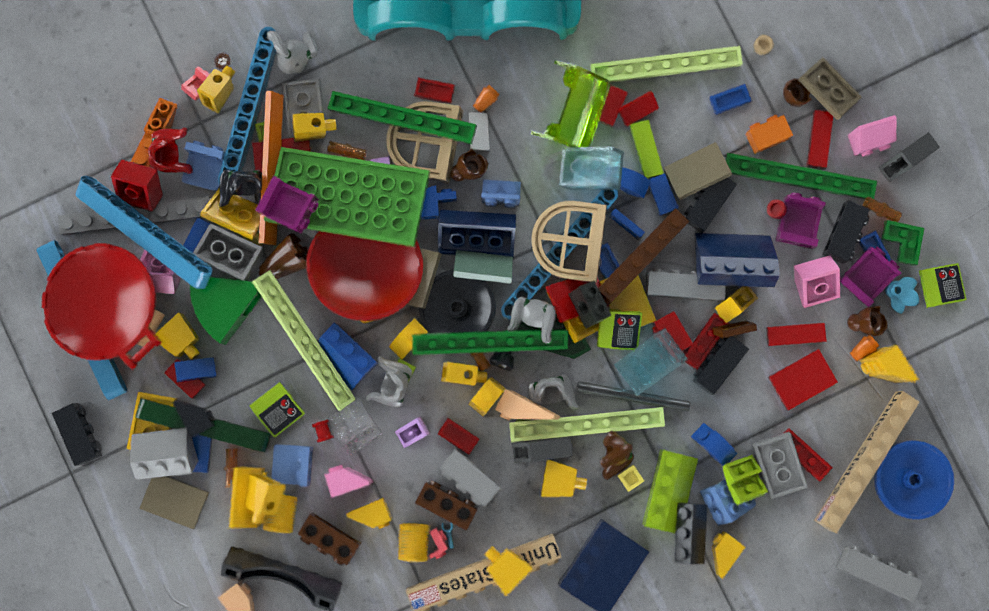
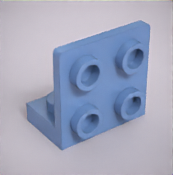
M483 180L482 203L487 207H497V204H501L505 208H516V205H520L521 182Z
M275 444L271 479L282 484L310 486L313 446Z

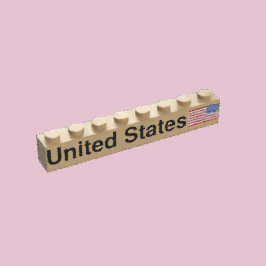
M896 391L814 521L831 532L837 533L918 406V400L904 391Z
M553 533L509 549L533 567L531 572L541 569L540 566L546 563L548 566L559 562L558 559L562 558ZM485 558L407 587L406 593L412 610L429 611L431 606H444L449 603L448 600L463 599L467 597L466 593L471 591L479 593L485 590L487 585L497 586V583L487 570V567L492 562Z

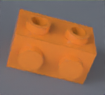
M774 115L766 119V123L760 124V122L749 126L750 129L745 135L754 154L785 142L793 136L784 115L780 117Z

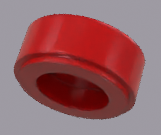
M779 199L772 200L767 205V214L773 219H781L787 213V206Z

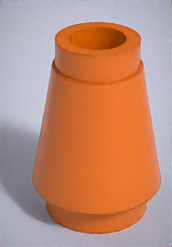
M488 85L482 89L473 107L482 113L483 110L498 100L497 97L500 94Z
M871 335L864 336L849 354L857 362L876 352L879 344Z

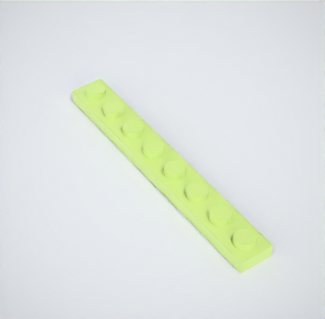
M740 46L596 63L591 64L590 68L592 83L601 84L742 66L743 62Z
M269 270L252 281L338 411L356 400L271 271Z
M663 407L561 417L559 420H532L509 423L511 442L665 426Z

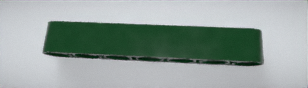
M140 399L135 418L174 429L186 428L175 407ZM220 419L213 421L215 426L199 434L200 436L266 453L271 433Z

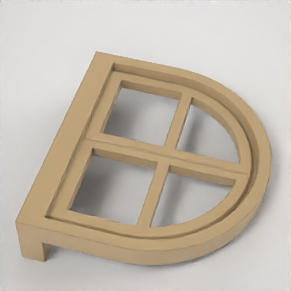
M425 101L405 107L426 113L445 114L447 118L462 121L463 110L457 105ZM389 126L387 149L392 161L396 165L429 170V179L440 180L446 184L450 183V171L453 167L458 141L423 136L421 132H418V135L399 132L400 127ZM397 139L416 142L412 165L406 162L400 155ZM421 143L440 145L436 169L416 166Z
M564 201L547 208L537 219L532 231V248L539 264L549 273L561 278L597 282L607 205ZM567 211L564 235L543 233L546 224L552 217ZM571 211L593 213L589 239L568 236ZM542 240L563 242L560 267L547 258L542 247ZM567 243L588 246L585 271L563 268Z

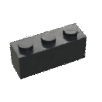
M727 177L705 188L704 191H699L694 198L697 200L694 206L689 205L684 212L685 218L689 221L688 224L700 233H703L737 184Z
M850 200L843 203L822 255H830L833 260L842 264L849 260L851 261L855 255V250H853L855 244L859 243L863 235L861 233L862 227L866 226L870 216L868 213L870 209Z
M733 336L721 338L717 343V346H719L715 352L711 351L706 357L707 363L704 367L700 366L693 374L695 376L693 382L710 395H714L749 350V348Z
M72 403L51 413L74 466H81L102 456V447L93 436L94 429L87 422L85 417L86 411L82 405Z
M698 503L677 504L674 562L689 565L705 564L708 505Z

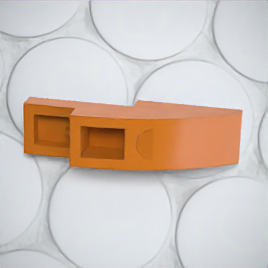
M159 98L143 129L145 134L130 162L151 167L148 148L152 143L151 135L160 129H171L178 107L176 103Z

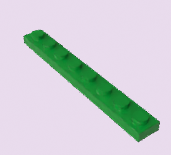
M332 91L327 108L329 111L468 144L473 143L477 125L336 91Z
M732 153L726 154L725 161L733 175L870 201L875 198L877 181Z
M552 329L550 334L552 341L549 344L542 341V330L412 334V354L568 349V330Z

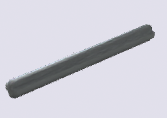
M581 381L577 384V391L686 412L690 410L691 404L686 400Z

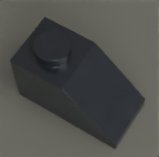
M182 401L172 402L191 437H195L215 426L213 421L216 418L211 410L207 411L204 407Z

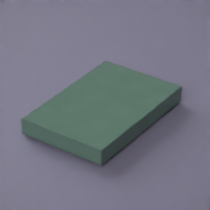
M456 250L453 277L511 283L513 257Z

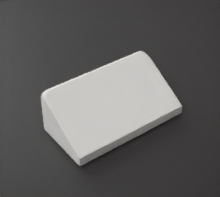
M469 112V123L477 125L470 149H473L475 152L490 151L488 114Z

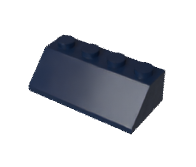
M440 210L438 253L456 255V250L511 256L514 258L516 214Z

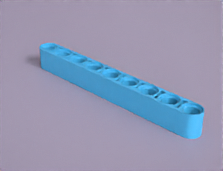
M271 27L261 29L219 173V184L224 170L228 169L236 172L243 171L255 124L257 123L277 52L273 42L265 40L267 32L270 30L275 31ZM262 53H269L267 58H260ZM263 70V74L260 77L255 76L257 71ZM253 88H258V92L256 94H250V91ZM253 106V110L250 113L245 112L246 107ZM242 124H248V128L245 131H240ZM242 141L243 146L240 149H235L236 143ZM237 159L238 164L235 167H230V162Z
M91 176L81 177L75 193L77 198L191 286L197 289L206 288L213 271L208 264Z
M606 186L591 203L607 205L608 211L615 203L618 191L613 186ZM611 192L614 198L607 200L604 197V193ZM582 212L569 227L568 235L573 234L576 237L585 238L591 229L593 213ZM586 220L589 223V227L583 229L580 227L579 222ZM556 242L546 254L547 258L559 267L561 258L556 257L554 251L558 248L562 249L563 242ZM567 243L565 260L579 244ZM538 263L501 308L502 316L507 320H511V316L506 315L504 309L507 306H514L518 299L517 294L523 291L527 294L528 299L531 300L553 274L543 271L542 266ZM532 277H537L540 280V284L534 287L529 283V280Z
M56 240L36 249L49 276L54 266L65 256L64 252ZM113 358L97 361L88 360L107 400L110 401L127 392L126 384Z

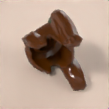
M610 431L603 439L607 455L600 460V464L605 468L602 475L606 480L624 470L634 459V454L631 452L633 445L627 443L623 437L614 431Z

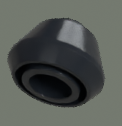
M511 351L495 352L489 358V362L493 366L506 371L514 369V357L511 356Z

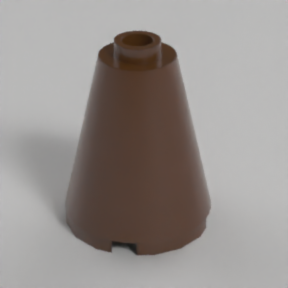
M295 234L287 235L259 266V276L270 270L277 280L306 269L308 248L306 246L302 247L299 243L301 239Z

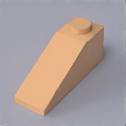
M505 389L495 409L501 413L500 416L509 421L511 419L559 420L561 417L509 389Z
M242 581L218 597L227 611H255L253 596L251 595L252 591L248 584Z

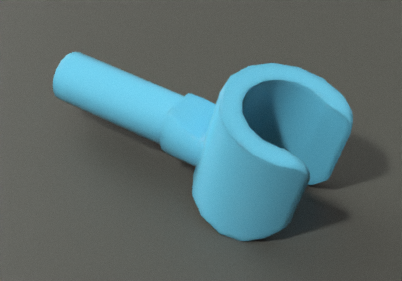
M450 522L451 528L449 530H445L444 523H442L441 528L446 532L449 549L454 548L451 532L453 530V523Z

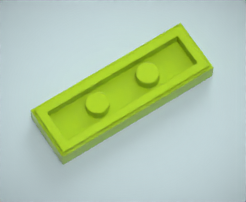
M649 120L630 124L643 175L649 179L664 174Z

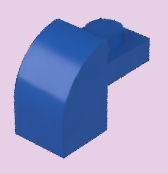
M609 167L603 181L604 186H613L630 196L640 198L645 197L650 184V180L642 174L624 167Z
M436 185L427 188L421 220L439 219L438 204L457 202L456 191L442 189L441 192L437 193Z
M705 423L691 436L695 442L703 447L722 466L728 464L738 454L717 431L711 429Z

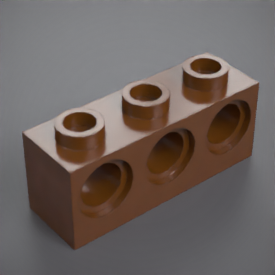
M433 480L430 483L426 481L415 504L467 531L478 510L475 507L476 503L467 498L465 501L459 499V494L450 489L447 492L442 490V485ZM433 490L436 494L435 499H426L425 492ZM450 499L453 502V507L450 509L443 508L442 501ZM467 508L470 511V516L462 518L459 515L460 509Z
M313 512L308 516L298 532V535L301 536L300 540L308 545L314 544L317 546V551L324 555L328 553L334 557L333 561L341 566L350 563L362 544ZM309 525H314L317 528L316 535L309 534ZM326 535L333 538L332 545L325 544L324 537ZM341 546H347L350 549L348 556L341 554Z

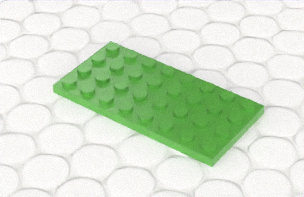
M281 147L274 176L306 193L314 194L319 199L318 208L315 212H312L309 218L310 223L306 229L415 247L430 177L429 170ZM264 217V221L279 224L271 219Z

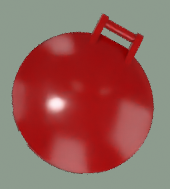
M318 231L311 242L307 254V276L316 297L332 312L352 320H379L398 312L413 298L419 288L423 275V256L417 239L415 247Z
M94 243L93 245L81 246L71 251L54 266L47 278L48 283L45 292L42 293V308L44 309L45 326L50 336L63 350L73 356L95 361L112 359L119 356L129 368L134 370L138 366L137 363L146 354L162 343L161 339L150 328L156 305L153 280L146 266L133 253L116 245ZM146 336L150 341L131 357L128 352Z

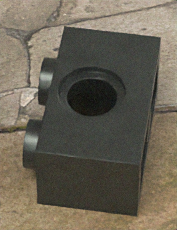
M595 281L582 285L569 293L585 328H589L612 316Z

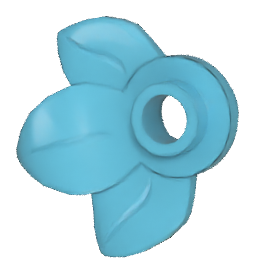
M903 277L899 281H892L885 288L886 295L891 299V307L897 313L902 314L905 306H916L919 304V296L914 290L917 281L914 278Z

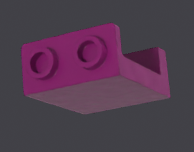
M273 176L256 211L262 216L302 234L303 230L310 223L309 218L312 212H315L318 208L319 199L314 194L306 193Z
M792 192L784 197L787 213L779 221L775 241L814 249L818 246L819 239L816 238L822 209L825 207L826 202L821 201V198L818 197L805 198L800 193Z
M869 247L840 277V283L867 307L874 303L873 300L896 276L902 274L898 270L900 266L893 260L889 262L884 257L886 254L879 247Z

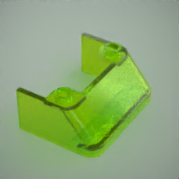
M555 60V65L565 69L563 83L570 90L559 123H550L546 127L544 134L536 131H531V134L577 151L586 152L591 146L609 92L610 83L606 78L583 67Z

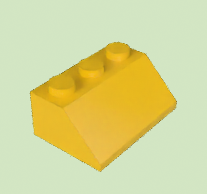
M898 345L878 348L876 352L860 360L862 363L860 365L861 369L870 377L894 383L916 382L919 380Z
M247 466L234 468L229 528H257L260 526V524L252 522L254 511L245 507L248 475L268 476L265 468Z

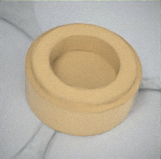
M761 35L755 40L753 47L757 54L766 55L772 50L774 43L769 36Z

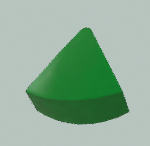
M210 277L204 289H197L190 285L191 301L199 322L212 338L223 345L228 343L262 298L252 281Z

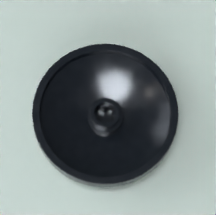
M454 269L435 276L426 308H419L421 322L428 333L488 331L495 318L496 301L493 291L484 280L453 277Z

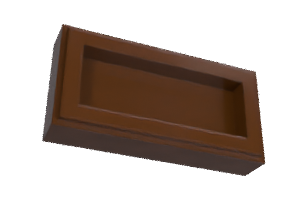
M745 320L713 328V335L726 338L757 331V324Z

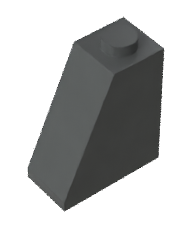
M928 132L878 168L890 183L931 155L940 146Z
M570 437L512 443L514 463L536 462L573 456V443Z

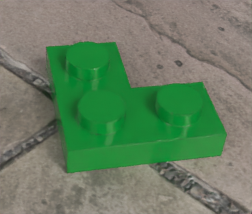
M886 220L881 240L900 243L897 262L916 266L919 262L925 228Z

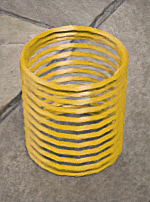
M282 495L277 514H265L263 529L271 532L292 533L295 520L291 518H295L292 515H296L294 512H296L295 509L297 508V503L293 502H298V498Z
M402 523L399 525L398 542L400 543H398V560L410 562L428 560V549L426 548L429 547L427 546L429 544V536L425 535H429L427 533L430 531L429 525L418 523Z

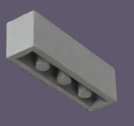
M652 269V271L647 273L646 296L717 302L725 300L726 286L697 285L696 271H692L690 274H683L681 270H671V273H665L664 269Z
M852 546V548L844 547L836 568L908 601L915 602L923 583L922 580L917 579L918 574L906 570L904 573L899 570L900 566L888 562L886 565L881 562L882 558L874 554L866 556L863 554L864 550L856 546Z

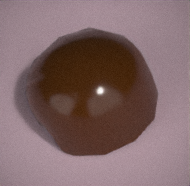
M793 78L785 84L783 96L785 101L791 106L800 107L812 100L810 98L811 93L798 78Z

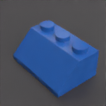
M335 322L317 341L347 387L352 391L378 364L365 349Z

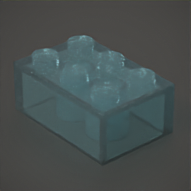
M613 146L563 148L559 186L569 190H620L624 151Z
M664 328L614 364V366L636 396H638L687 361L688 358Z

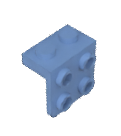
M193 141V143L186 142L184 149L189 152L186 164L192 166L193 173L187 174L183 172L182 182L217 191L220 187L218 177L225 156L223 148L214 145L211 148L205 147V144L199 141Z
M725 479L716 485L699 491L704 502L708 505V509L717 526L735 521L756 506L754 499L736 505Z

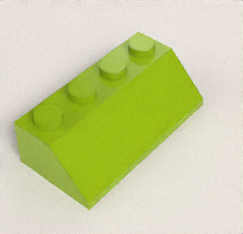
M660 449L642 525L676 534L677 504L688 503L698 462L697 458Z

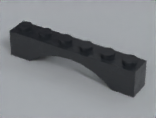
M231 546L222 564L221 576L239 582L258 578L281 581L301 591L314 607L326 611L334 610L342 588V582L336 579L327 578L315 572H309L297 566H291L279 560H273L261 554H255Z

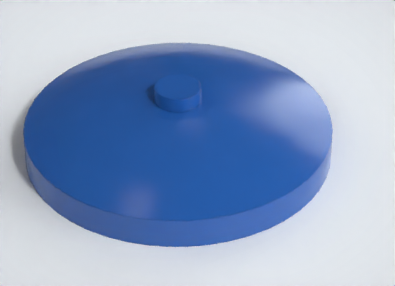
M903 441L890 448L874 474V485L879 499L891 512L908 519H925L940 512L949 502L954 489V473L947 457L935 446L922 441Z

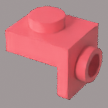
M198 66L195 69V75L182 84L181 90L196 101L199 99L197 90L210 73Z
M438 527L429 532L438 549L429 554L430 559L435 557L436 560L446 555L445 551L448 550V545L445 542L448 540L442 529L439 531Z

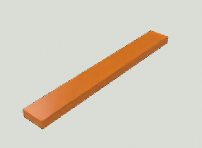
M266 91L261 199L275 175L281 149L283 95L273 91ZM260 214L259 243L274 246L277 244V224L264 221V216Z

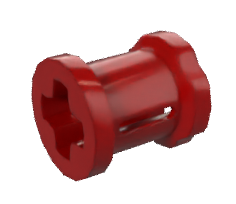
M328 419L312 424V428H315L318 437L317 443L334 438V435L330 433Z

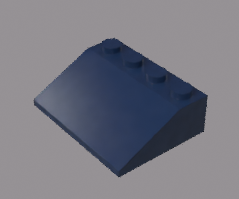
M715 233L694 234L697 285L775 287L780 277L779 261L771 236Z
M600 519L558 582V585L596 611H611L649 554V551L603 519Z

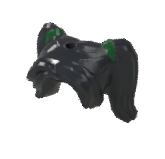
M228 169L224 170L220 177L219 206H226L230 202L232 195H254L255 202L258 205L261 201L262 172L260 170L236 172Z

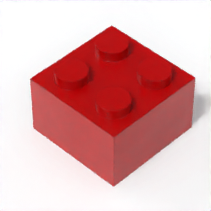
M121 160L111 174L117 196L131 206L153 212L163 196L157 169Z

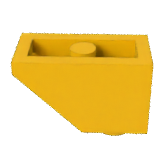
M742 286L717 305L715 309L718 315L727 323L747 309L758 297L749 286Z
M414 318L388 347L403 360L412 351V334H427L428 331Z
M384 497L346 513L348 518L371 528L378 526L379 529L389 526V521L393 519Z
M724 531L721 534L718 533L712 541L714 543L712 545L715 571L722 579L745 549L744 545Z

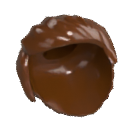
M470 149L459 157L457 164L450 171V177L458 182L464 179H480L487 172L489 163L485 157L476 154L473 149Z
M881 306L864 308L858 314H852L847 319L849 329L861 331L871 336L882 335L888 328V322L886 317L880 313Z

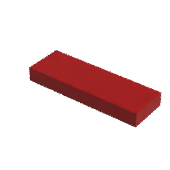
M815 110L813 113L806 165L808 167L827 168L834 117L830 112Z
M714 312L681 360L697 370L720 339L719 336L713 335V328L730 323H726Z
M825 323L766 327L768 346L827 342Z
M787 428L784 433H791L801 466L817 481L821 482L833 467L790 428Z

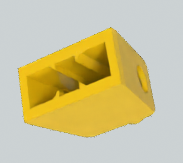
M225 66L222 72L214 69L197 90L202 105L219 114L234 89L231 78L234 76L235 71L231 67Z
M324 113L293 114L292 125L295 142L325 138L326 131L337 130L336 119L325 120Z
M178 312L155 333L162 341L160 345L176 357L186 354L193 360L200 354L194 346L200 338L182 313Z
M443 362L441 382L475 386L476 382L486 383L487 372L478 371V366ZM465 371L469 373L468 378L464 377Z
M491 376L468 405L484 416L506 388Z
M546 460L541 496L573 497L574 488L586 490L587 479L576 477V468L553 460Z
M248 475L245 507L254 511L253 523L263 524L265 514L275 515L277 513L286 485L265 475Z
M491 546L484 554L492 562L487 567V570L505 596L533 570V567L508 548L500 554Z

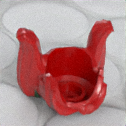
M187 128L160 129L152 133V143L148 148L149 164L151 167L164 173H193L191 165L179 162L178 146L175 143V140L182 139L187 135Z

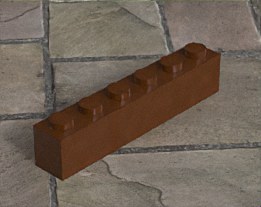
M676 208L598 288L607 306L689 223Z

